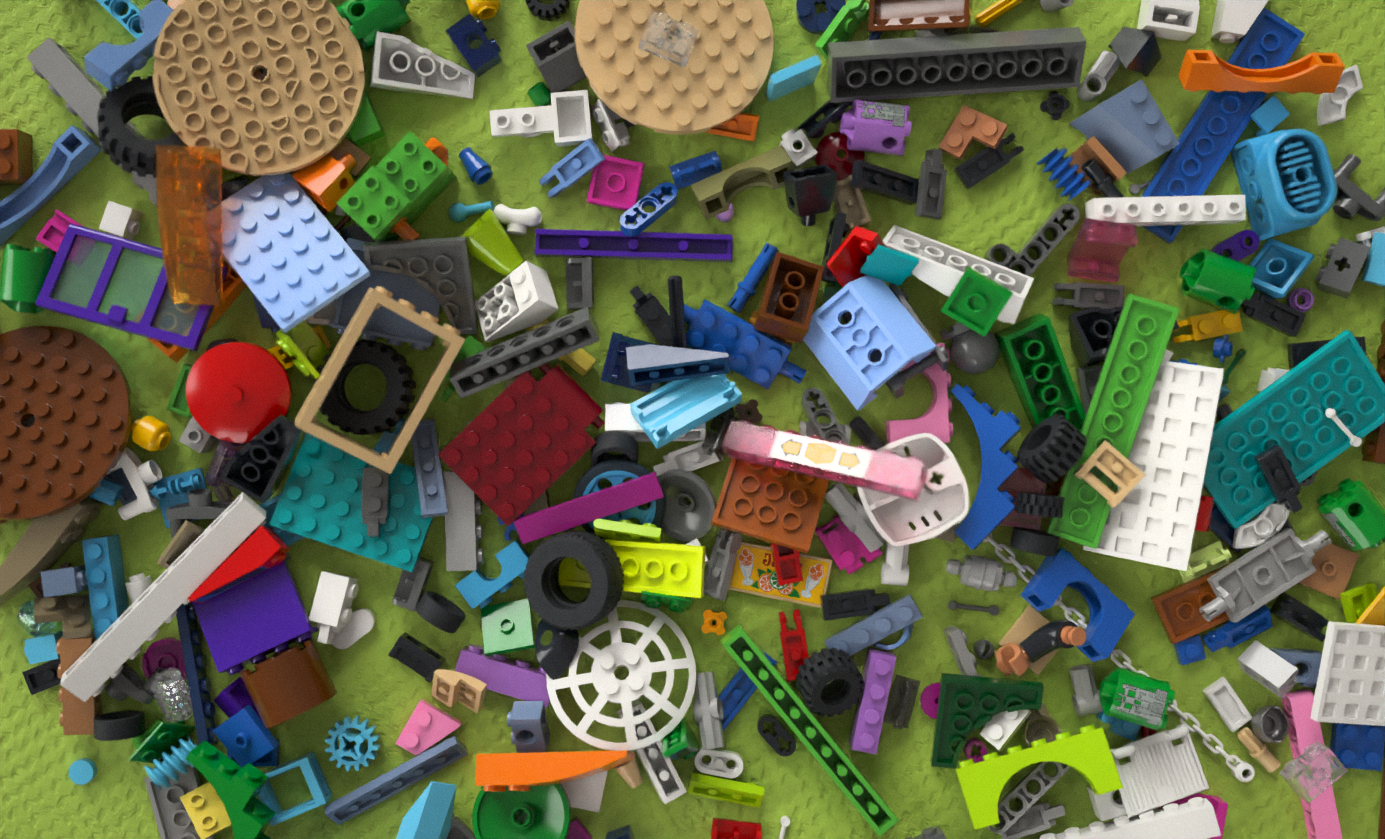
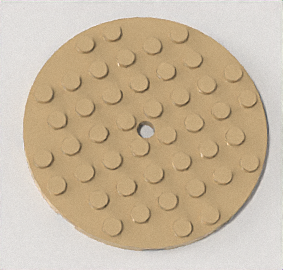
M186 0L181 5L178 4L169 15L156 42L153 74L155 94L163 115L174 132L189 148L205 160L224 169L248 175L264 176L289 173L309 166L326 156L344 139L354 124L361 108L365 87V68L358 40L349 29L350 24L346 18L341 17L336 7L329 0ZM258 68L267 70V76L263 81L257 80L253 76L254 71Z
M580 0L575 21L577 57L580 67L583 68L593 91L620 117L635 125L640 124L654 129V132L695 134L708 131L712 127L724 122L727 123L735 118L757 96L765 82L773 56V28L764 0ZM680 32L681 40L673 42L670 40L668 33Z

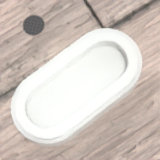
M366 608L353 612L346 627H341L340 632L335 633L332 645L338 649H346L372 630L376 622L373 612Z

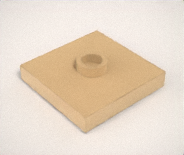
M1028 605L998 643L1001 646L1016 643L1020 648L1019 644L1050 621ZM1059 649L1046 654L1034 663L1027 660L1030 664L1028 668L1039 675Z

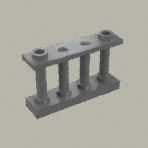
M890 283L891 291L937 346L931 352V355L902 372H897L885 382L894 398L897 399L904 395L903 385L911 377L935 363H938L943 371L948 369L947 359H949V356L942 345L938 347L907 302L909 298L902 287L898 289L895 284ZM851 312L843 314L846 325L852 320ZM874 350L870 355L872 363H877L882 358L880 350Z

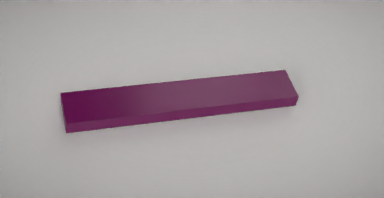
M656 472L519 517L514 520V524L522 544L662 498L664 493Z

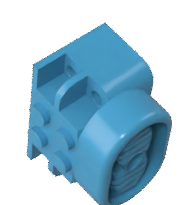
M1303 129L1279 130L1244 140L1234 145L1230 151L1241 193L1245 195V207L1252 231L1258 235L1259 241L1313 226L1333 206L1337 195V183L1327 148L1316 134Z

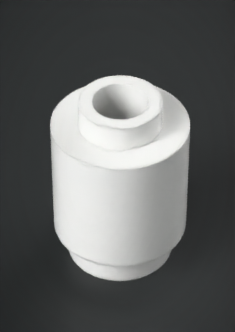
M139 573L129 577L130 582L125 583L132 604L153 583L151 576Z

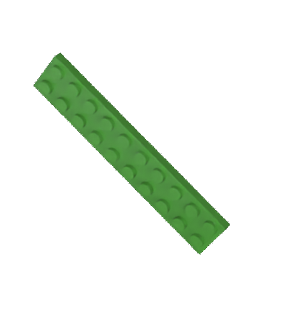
M1130 293L1127 294L1081 429L1087 440L1085 449L1077 463L1066 473L1059 493V497H1064L1062 518L1051 517L1046 531L1048 534L1097 549L1111 506L1107 504V499L1084 479L1077 478L1074 472L1104 441H1107L1128 459L1180 308ZM1094 465L1090 472L1115 493L1118 485Z

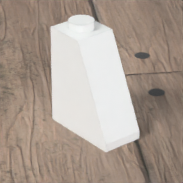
M1217 0L1211 38L1219 39L1221 43H1234L1247 33L1269 0Z

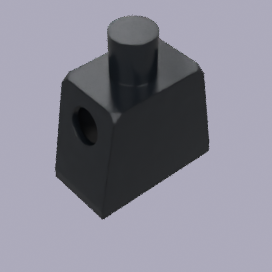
M826 164L783 172L787 206L795 215L801 217V224L803 226L815 225L816 214L828 212L831 208L838 173Z

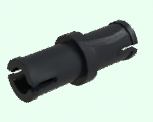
M1094 158L1087 160L1081 166V169L1093 182V188L1099 190L1105 198H1123V194L1119 192L1111 181L1112 177L1110 174L1105 173Z

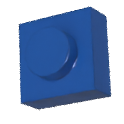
M1198 634L1174 644L1178 662L1181 665L1206 659L1201 638Z

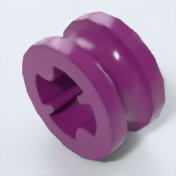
M969 738L966 740L963 752L968 759H973L976 763L984 760L983 755L987 754V748L980 739ZM972 745H975L976 747L980 745V747L978 748L980 753L977 755H975L974 753L970 755V753L972 752L970 747Z

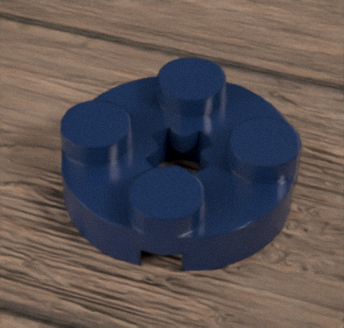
M797 0L796 14L798 22L806 31L812 34L824 33L843 5H846V1ZM823 3L827 12L817 14L814 5Z

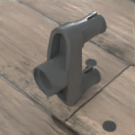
M1349 154L1337 169L1333 170L1337 183L1336 197L1338 198V201L1333 205V210L1337 215L1348 220L1352 219L1357 213L1369 220L1381 221L1385 216V188L1373 200L1353 184L1349 177L1361 163V160L1357 156Z
M210 489L189 491V502L166 509V517L170 521L171 540L186 519H216L230 503L212 501V491Z
M124 662L120 673L113 679L109 677L111 681L105 690L109 696L119 701H124L129 695L139 702L149 704L157 697L158 690L170 677V674L165 669L159 667L156 668L145 682Z

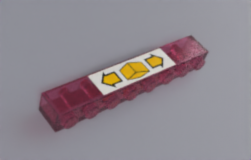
M731 420L721 446L727 456L918 501L920 500L928 474L925 462L917 457L909 456L904 458L890 451H883L881 453L873 451L866 446H848L843 441L835 440L830 442L816 435L807 437L793 430L784 432L770 425L761 427L747 420H741L740 422Z

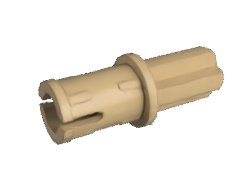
M1248 727L1239 730L1237 737L1248 748L1250 756L1256 757L1268 772L1275 771L1281 763L1267 749V744L1261 742Z

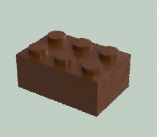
M777 252L769 269L753 329L801 344L809 329L824 267Z

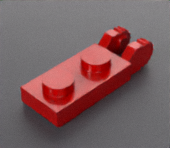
M799 609L794 610L793 613L796 629L787 630L786 615L784 612H778L787 682L796 680L799 666L804 664L803 660L807 657L809 658L805 630L802 628Z

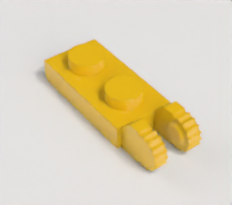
M1220 310L1177 321L1180 328L1188 325L1190 334L1176 336L1173 338L1174 343L1189 340L1198 341L1241 332L1243 328L1239 310L1236 314Z

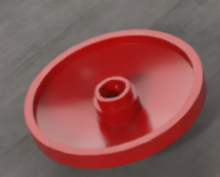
M229 342L208 350L194 363L187 378L186 399L192 416L206 432L227 442L248 443L280 414L285 417L287 416L292 400V387L285 367L271 352L261 346L248 342Z

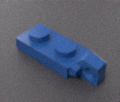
M1264 604L1237 623L1229 621L1221 626V628H1217L1216 631H1210L1203 636L1204 644L1211 652L1226 646L1231 649L1273 626L1270 609Z

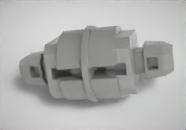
M965 555L963 563L958 559L947 560L946 571L956 576L960 574V583L976 588V590L998 591L999 584H1002L1004 587H1014L1016 584L1017 576L1013 572L1006 570L1003 572L1002 563L986 558V556Z

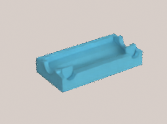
M725 374L674 380L631 403L630 411L658 449L739 404L742 399V393L736 387L734 381L730 382Z

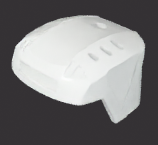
M929 433L908 436L874 451L869 461L877 463L869 488L857 485L868 517L876 530L892 546H904L933 538L958 523L968 512L969 497L964 475L949 448L939 438ZM906 446L909 447L911 455L909 458L906 456L904 448ZM893 452L897 455L898 463H894ZM881 460L885 461V469L881 466ZM933 471H936L938 474L943 473L944 478L941 479V484L937 485L935 482H930L929 479L932 478ZM935 510L938 511V513L942 517L941 521H939L937 517L934 515L933 512ZM922 516L929 522L930 525L928 527L921 520ZM909 522H912L915 525V530H912V528L909 526Z

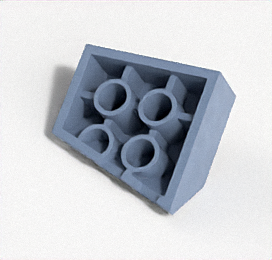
M1142 79L1069 123L1074 129H1078L1083 133L1087 140L1094 136L1127 172L1126 174L1180 144Z

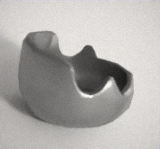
M1268 705L1260 707L1253 714L1251 721L1253 732L1264 742L1281 743L1288 734L1290 725L1288 717L1278 706Z

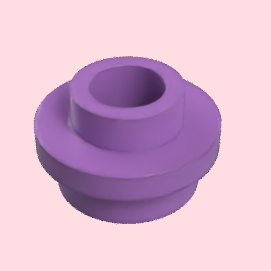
M1306 288L1294 289L1288 296L1289 307L1300 312H1306L1313 306L1314 296ZM1298 296L1303 300L1301 305L1297 302Z

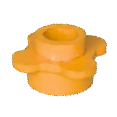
M705 610L703 612L704 624L701 626L702 632L705 634L713 632L719 636L725 633L724 621L727 619L726 613L724 611Z

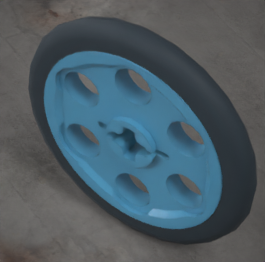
M614 459L603 461L592 466L582 475L576 485L574 499L603 490L599 485L600 479H609L612 486L623 483V480L627 477L635 479L651 472L640 464L628 460ZM665 494L662 498L650 501L651 505L647 508L636 506L621 511V515L618 512L600 519L610 518L618 522V520H628L633 517L637 518L641 525L650 523L659 528L666 514ZM594 521L581 525L586 532L595 534Z

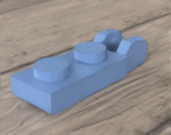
M589 138L551 167V171L545 174L539 182L544 186L549 184L554 178H558L560 183L548 192V196L554 198L602 163L605 157L594 141Z

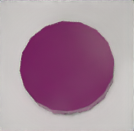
M163 638L152 643L142 658V670L147 679L159 667L169 672L170 677L161 688H172L187 679L181 641L175 638Z

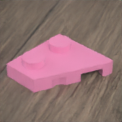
M421 699L395 744L417 756L458 729L462 722Z

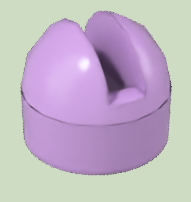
M730 202L729 210L716 215L718 220L728 222L734 217L732 202Z

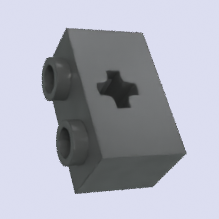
M1343 238L1339 239L1337 245L1331 244L1326 258L1330 259L1327 267L1321 266L1315 279L1320 281L1317 289L1347 299L1371 247ZM1340 263L1345 264L1342 272L1337 270Z

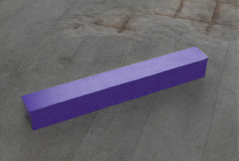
M535 229L536 257L732 262L733 237L729 234L641 232L639 235L631 237L626 236L622 231Z

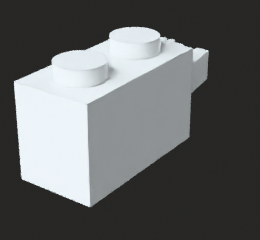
M321 572L309 620L317 622V628H320L317 642L332 644L335 633H339L341 627H346V624L349 623L352 616V601L357 596L359 589L357 578L332 572Z

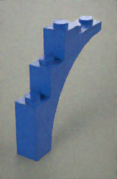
M957 383L951 392L965 407L974 423L980 440L982 468L981 481L975 501L966 518L954 533L972 550H975L1016 508L1012 504L1016 499L1005 489L1002 492L998 489L1019 469L1015 464L1018 460L1008 450L1005 453L1001 452V450L1021 431V427L1018 425L1021 421L1010 411L1005 414L1001 410L995 417L992 416L995 411L987 403L983 402L980 405L974 399L976 394L967 385L962 388Z

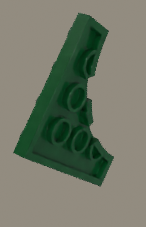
M941 673L931 766L956 768L960 753L966 744L968 736L974 729L978 730L985 723L992 720V716L1004 711L1009 713L1027 709L1041 710L1044 690L1043 683Z

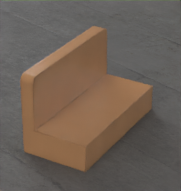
M1094 136L1086 140L1070 155L1073 157V160L1069 165H1079L1075 172L1076 174L1084 172L1081 166L1091 158L1096 160L1105 173L1110 174L1113 183L1127 173ZM1085 173V175H1084V177L1082 178V180H1083V181H1086V180H1090V178H1089V177L1087 176V174ZM1091 181L1088 187L1095 195H1100L1101 192L1093 188V182Z

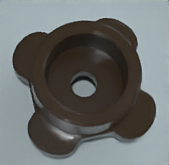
M754 399L749 400L746 404H737L735 406V412L739 415V424L742 427H747L752 422L759 423L762 420V414L759 413L757 408L758 402ZM750 411L751 415L748 416L746 412Z

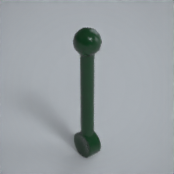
M1243 348L1235 354L1236 357L1224 373L1222 385L1228 383L1229 375L1239 360L1247 353Z

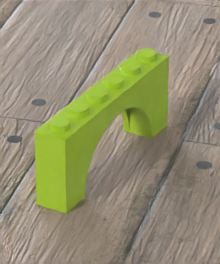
M1094 724L1079 728L1080 733L1071 735L1070 731L1055 735L1056 740L1046 742V739L1043 738L1032 741V747L1022 749V746L1018 745L1008 748V754L998 756L997 752L983 755L984 761L974 763L973 759L959 762L960 767L955 768V772L973 829L976 830L1000 823L998 818V801L1004 785L1017 771L1034 763L1052 761L1075 769L1088 781L1096 795L1122 789L1123 785L1103 728L1095 729Z

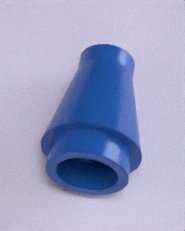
M470 147L463 149L459 153V158L462 160L472 182L481 185L492 177L491 166L473 152Z

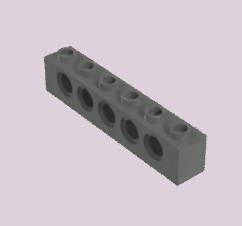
M585 307L451 364L450 380L462 399L600 341L598 326L589 308Z

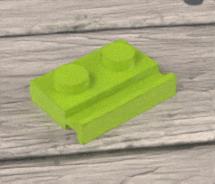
M1368 582L1364 586H1358L1340 593L1347 623H1356L1377 597L1378 592L1375 583Z

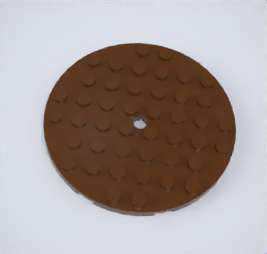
M32 326L8 331L0 335V520L28 521L45 515H55L78 504L101 485L100 481L111 468H115L125 450L133 418L129 396L131 391L123 370L110 353L94 340L81 333L61 327ZM35 416L34 424L26 427L24 420Z

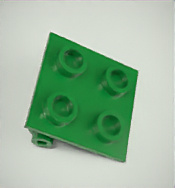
M642 591L641 603H645V607L659 609L660 606L670 607V611L677 613L689 610L692 602L691 597L664 595Z
M180 714L173 716L169 722H161L128 760L153 763V759H157L162 762L164 760L161 753L165 752L171 755L170 746L173 745L178 748L180 746L179 739L187 741L188 736L196 726L185 725L186 719Z

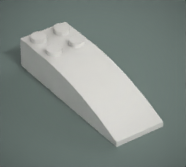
M894 225L883 239L887 248L918 258L919 263L913 269L912 274L948 297L953 292L967 267L974 269L1013 292L997 318L1001 322L1015 323L1034 280L1030 276Z

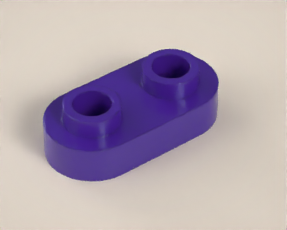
M1243 230L1218 243L1211 251L1223 255V251L1226 250L1229 253L1228 258L1240 261L1254 253L1258 249L1260 241L1254 231ZM1245 238L1250 240L1249 246L1245 244Z

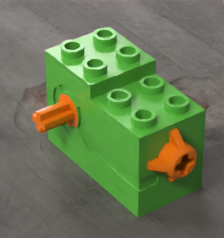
M409 131L375 168L372 166L349 189L337 204L378 242L394 241L399 239V237L403 240H417L420 235L411 225L457 178L447 167L448 150L436 138H430L424 145Z

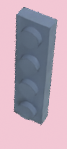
M434 419L422 420L416 427L411 439L423 519L448 515L441 462L438 456L439 449Z
M911 594L826 638L824 643L829 650L831 648H836L838 651L841 649L851 656L923 618V614Z

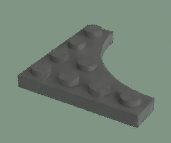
M466 236L364 243L363 250L368 270L387 271L396 274L402 273L415 279L416 283L439 299L450 325L461 331L460 335L478 333Z

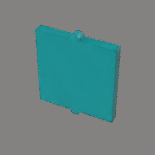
M878 245L873 253L867 256V261L861 267L860 273L900 286L908 276L912 275V271L919 263V259Z

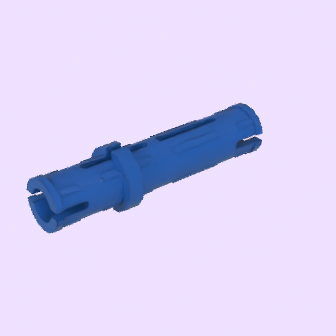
M769 243L765 244L742 282L738 283V289L727 305L730 309L740 314L749 298L754 296L758 283L768 270L776 253L779 252L776 247Z

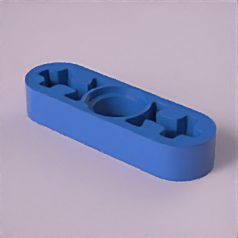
M661 183L623 213L620 218L622 233L626 236H637L672 208L678 200L677 187L672 183ZM645 206L656 208L652 213H646L642 209Z

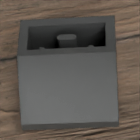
M570 20L526 45L531 58L552 93L563 92L587 78L579 64L575 46V29Z

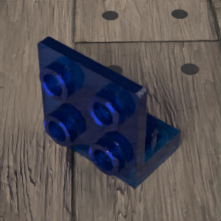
M613 332L600 381L649 393L652 383L631 386L626 347L658 344Z

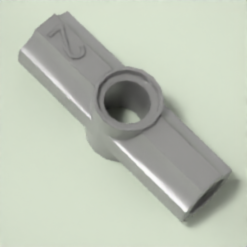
M840 481L827 489L825 494L826 500L839 513L840 519L847 528L858 536L870 552L880 548L886 540L876 530L861 503L852 497Z
M714 672L697 673L694 691L696 701L693 704L695 720L699 724L703 750L725 747L721 722L724 717L723 705L717 695Z

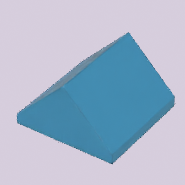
M1269 238L1250 263V266L1257 269L1251 285L1260 294L1273 299L1283 298L1315 257L1313 254Z

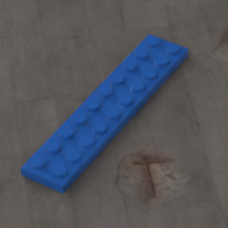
M1263 8L1247 33L1241 38L1227 63L1248 69H1268L1286 65L1305 33L1266 8ZM1208 90L1177 140L1180 144L1169 151L1141 197L1202 196L1251 120L1250 115L1258 109L1267 93L1262 91L1241 93L1238 91L1215 92ZM1183 225L1142 227L1165 242L1172 243Z

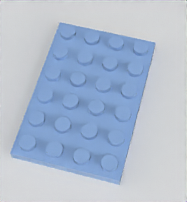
M290 173L261 176L195 218L284 333L371 276L369 270L299 184L296 183Z

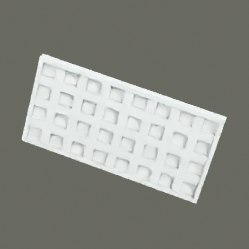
M1161 361L1128 460L1141 470L1145 476L1116 507H1111L1097 549L1084 545L1083 550L1183 571L1188 570L1224 369Z
M1328 621L1311 719L1316 722L1385 726V626Z

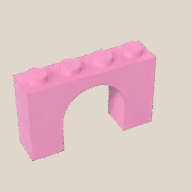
M937 343L938 347L942 345L948 353L949 359H947V363H949V349L945 348V343ZM912 360L910 363H908V364H907L904 368H902L900 371H903V370L909 368L910 366L914 365L916 362ZM938 363L920 372V374L928 379L932 386L933 400L931 406L918 418L885 420L887 445L920 433H929L939 438L943 443H950V437H953V424L949 422V412H952V400L948 398L947 388L951 387L950 373H947L946 370L943 371Z

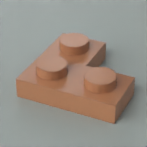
M963 105L940 143L939 150H943L944 153L962 160L973 140L996 149L1008 126L1003 122Z

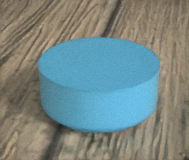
M81 758L75 761L69 768L70 779L79 785L90 782L97 774L96 764L88 758Z

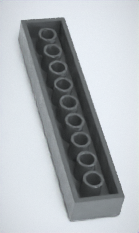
M1079 27L828 43L827 89L830 102L837 103L853 102L855 99L868 101L1079 87L1087 41Z

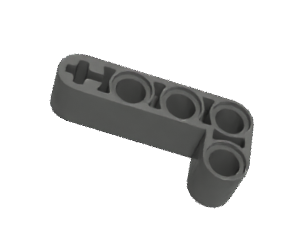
M1064 204L1056 208L1017 253L1005 244H996L985 252L984 259L1011 270L1013 266H1017L1022 274L1030 276L1077 223L1080 215L1078 208L1073 204ZM1066 212L1068 214L1066 216L1067 220L1057 224L1063 218V213ZM1046 229L1052 231V241L1045 238L1044 231ZM1029 248H1034L1037 251L1036 260L1028 256ZM994 250L1002 253L1003 260L1001 262L994 260Z

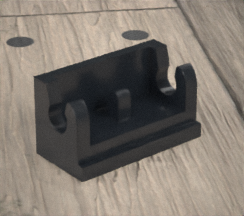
M1285 592L1278 596L1270 609V613L1308 637L1323 642L1326 636L1321 630L1323 627L1328 626V620Z
M407 632L399 637L388 654L391 658L397 659L426 678L427 682L432 681L436 669H440L446 658Z

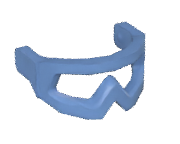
M913 623L904 627V634L897 643L886 645L876 642L874 646L885 650L902 646L911 637Z

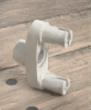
M125 447L114 469L111 468L107 474L122 468L137 496L136 500L118 509L121 518L126 521L143 512L148 513L158 508V499L151 497L150 489L154 488V483L160 481L163 476L156 462L149 460L142 463L130 448Z

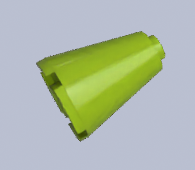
M491 209L487 210L460 236L467 237L468 253L504 277L508 276L523 262L516 247Z

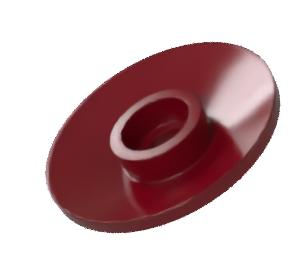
M840 131L825 136L816 149V165L826 164L838 173L837 180L839 181L852 175L853 162L858 160L864 161V151L847 149V135L841 134ZM837 151H843L845 158H838L836 155Z

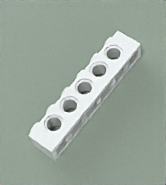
M1245 195L1093 198L1085 203V228L1235 224L1246 220Z

